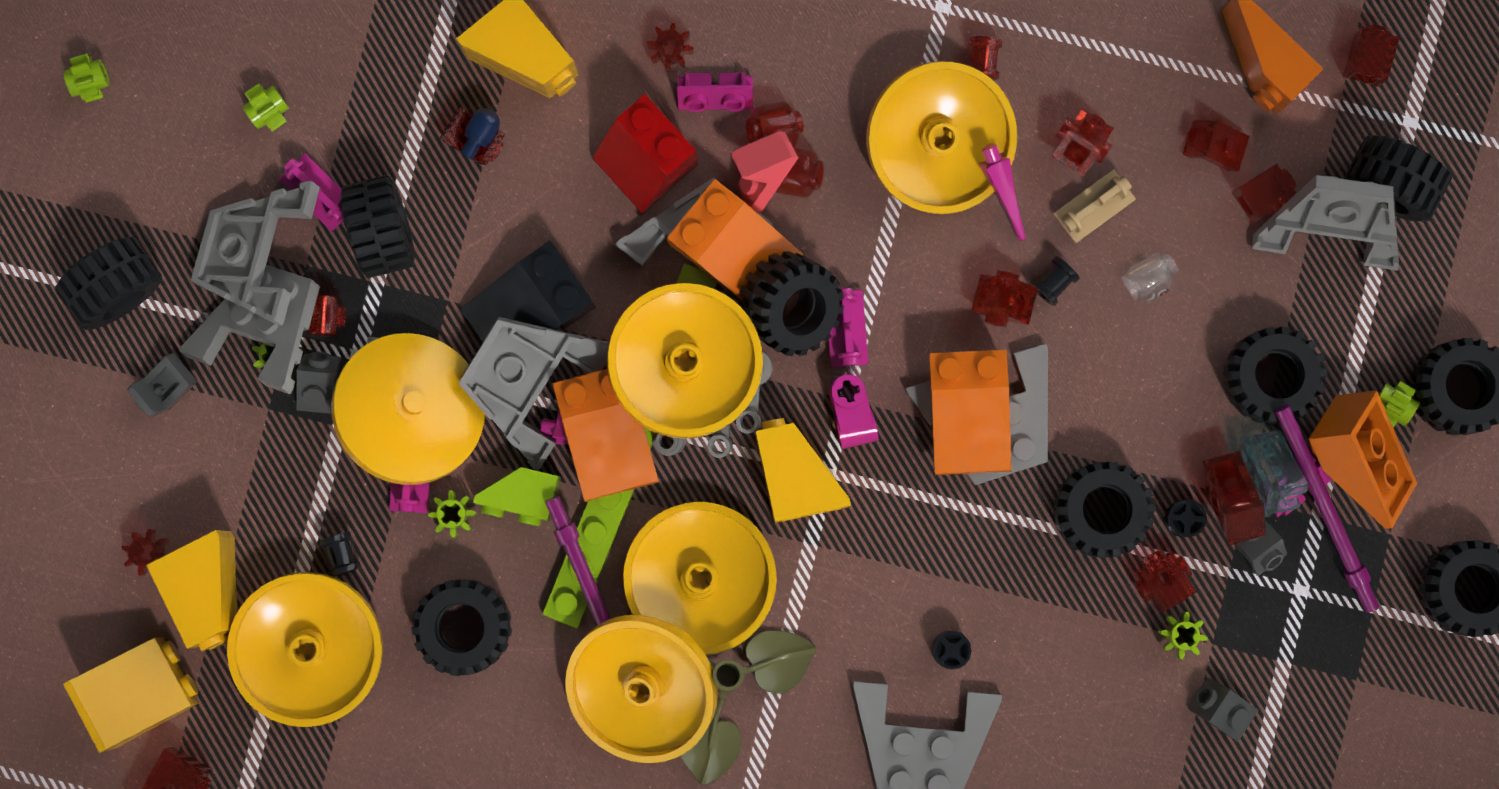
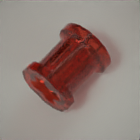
M987 36L971 37L969 39V45L972 46L970 67L983 72L992 80H998L1000 72L996 70L998 49L1002 48L1003 41Z

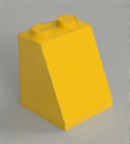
M503 0L456 38L469 60L549 99L556 93L559 97L566 94L576 84L574 79L578 76L574 60L524 0Z
M784 418L762 422V430H757L755 436L774 523L851 506L848 495L794 423L785 424Z
M215 530L146 565L186 648L199 647L201 652L207 649L209 651L228 642V634L234 617L237 614L235 537L232 531Z
M164 637L153 638L63 684L99 753L119 748L199 704L195 697L198 694L197 686L189 674L183 675L177 663L181 660L180 655L170 640L166 642Z

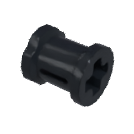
M1058 256L1051 260L1053 265L1038 280L1033 279L1030 283L1031 288L1052 306L1058 303L1057 297L1071 282L1076 283L1080 279L1075 270Z
M350 531L317 542L319 548L324 549L330 571L327 573L329 576L337 577L362 568L360 562L355 561L349 542V539L352 537Z

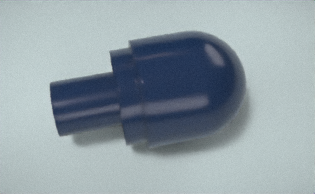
M481 108L472 114L464 128L465 132L463 135L468 138L460 151L461 154L473 160L480 146L486 148L489 143H492L500 128V119L496 112L489 108Z

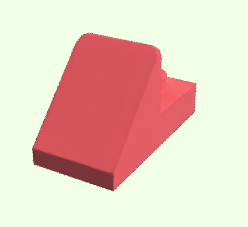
M775 132L731 153L741 175L736 185L745 203L755 212L761 213L797 161L798 156L785 132Z

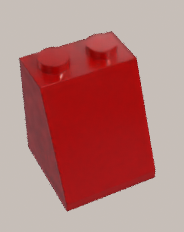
M643 94L616 118L592 158L642 215L698 166L696 149L646 94Z

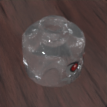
M1149 247L1124 263V274L1120 278L1135 302L1141 299L1143 302L1150 304L1175 289L1176 279L1173 274L1178 272L1179 269L1168 252L1161 255L1155 248Z

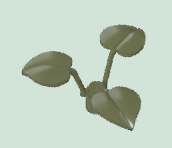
M765 631L753 637L746 646V657L752 665L741 667L736 661L729 659L722 660L718 664L709 661L713 669L712 679L719 692L715 714L699 742L680 756L699 784L711 783L724 775L735 762L741 748V735L738 727L729 721L718 722L727 693L734 691L741 685L744 674L754 672L755 681L761 689L774 694L788 692L797 686L804 677L808 665L816 652L814 644L790 632Z

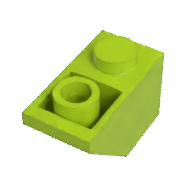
M520 467L475 495L473 503L482 505L481 513L503 518L504 511L519 514L518 522L540 527L541 519L551 521L545 501L557 496L561 477Z

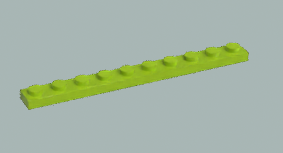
M685 263L677 280V283L699 284L716 289L718 284L702 270ZM645 428L651 450L655 432ZM635 489L588 501L577 530L580 537L577 540L596 584ZM566 555L542 615L579 629L588 603Z

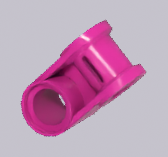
M845 374L836 378L830 385L829 397L841 450L878 441L876 422L872 409L869 406L863 381L852 374ZM843 381H847L849 387L855 386L857 393L851 396L852 402H847L845 397H839L837 394V390L843 388Z

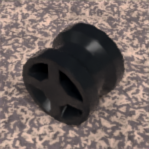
M1185 499L1170 504L1166 509L1164 521L1168 531L1174 536L1181 538L1192 537L1201 533L1204 529L1207 516L1205 509L1200 503L1191 499Z
M955 631L940 633L934 639L931 647L932 656L935 661L942 667L951 670L959 669L966 665L972 652L971 644L967 637Z

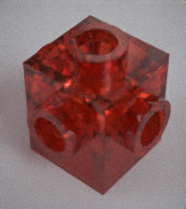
M1081 109L1074 121L1067 117L1055 137L1059 138L1061 142L1052 157L1080 175L1085 176L1094 161L1101 164L1108 154L1112 144L1107 142V139L1114 128L1106 124L1100 116L1090 114Z
M997 270L996 276L980 274L971 311L986 316L985 323L1006 328L1008 322L1029 325L1038 288L1020 281L1019 275L1007 271Z
M1160 550L1143 558L1140 561L1142 568L1134 572L1139 579L1134 582L1137 591L1145 602L1151 600L1158 612H1165L1197 593L1188 577L1192 576V572L1182 556L1176 558L1173 553L1162 555ZM1162 573H1164L1167 578L1166 583L1164 585H1162L1160 582V576Z

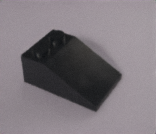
M548 241L515 264L460 310L483 342L498 317L562 331L596 308V306L552 242Z

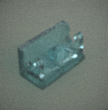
M1277 430L1241 437L1236 464L1263 518L1271 517V514L1298 508L1301 505L1298 498L1285 499L1292 495L1297 496L1307 492L1308 483L1281 431Z

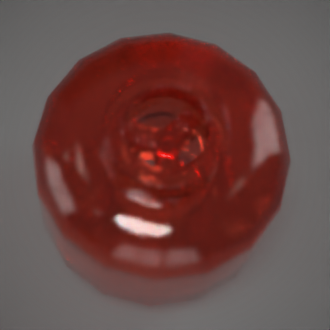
M785 101L755 107L750 114V118H747L745 121V131L749 143L782 131L786 133L794 148L798 142L799 133H802L804 130L800 112L794 111Z
M793 147L798 159L776 190V193L806 198L811 196L814 190L821 188L824 177V163L819 160L815 151Z

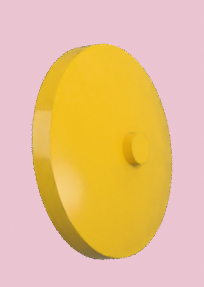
M935 61L923 63L895 77L878 96L867 124L866 146L868 158L879 182L900 202L928 213L948 214L960 212L984 201L994 192V189L979 165L980 162L986 161L982 149L987 145L996 144L999 153H1003L1005 158H1010L1012 166L1017 148L1016 119L1004 92L983 72L968 65L955 62Z
M676 283L658 287L634 301L618 320L609 342L607 354V370L611 387L624 410L636 422L652 432L681 439L698 438L713 434L736 420L752 401L760 383L763 367L761 342L755 326L746 312L734 300L720 291L691 283Z
M414 333L387 335L359 349L339 374L334 386L331 402L334 429L339 442L349 457L369 474L384 481L402 485H418L433 482L458 468L476 447L485 420V413L458 384L469 366L467 361L445 343L432 337Z
M691 502L673 506L648 521L634 538L627 553L623 571L624 595L631 615L655 617L675 625L689 635L706 656L726 652L752 636L770 611L777 583L774 557L768 542L759 529L737 511L723 505L708 502Z
M292 573L264 584L242 604L234 617L228 635V666L240 694L262 715L289 726H319L347 715L370 692L376 682L382 664V632L371 606L358 591L347 583L321 573Z
M624 615L600 623L587 633L577 645L567 666L565 678L566 695L569 707L578 725L599 747L625 760L639 763H658L683 755L703 737L712 722L717 706V688L712 679L713 669L703 650L684 631L671 623L655 617Z

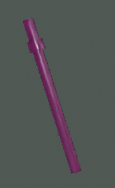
M1281 406L1275 410V413L1346 568L1344 576L1350 588H1355L1366 613L1376 611L1379 608V604L1369 584L1371 581L1369 572L1365 564H1360L1290 406Z
M552 497L546 500L545 504L556 527L553 533L558 545L564 546L596 625H599L609 620L610 616L577 540L580 535L574 522L570 523L560 497Z

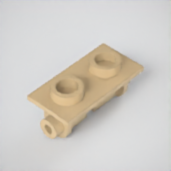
M1113 169L1053 214L1076 244L1135 201L1136 198L1130 191L1132 186L1124 176L1119 177Z

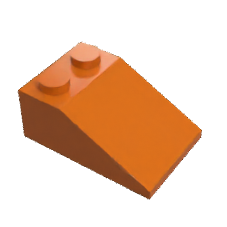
M1230 0L1222 10L1249 89L1255 94L1253 99L1262 109L1267 112L1272 110L1277 115L1309 85L1323 68L1253 0Z
M716 179L711 182L667 237L670 246L739 301L743 300V296L739 294L741 287H746L749 281L745 279L749 272L754 274L757 270L755 265L761 260L768 262L769 255L776 253L781 256L782 252L787 251L804 256L801 251L749 205Z
M1007 350L930 353L929 380L935 475L1011 472Z
M607 369L553 383L585 502L659 482L645 428L636 422L617 400L611 387Z
M1377 390L1336 395L1309 438L1311 451L1317 456L1322 470L1385 529L1393 528L1418 484Z

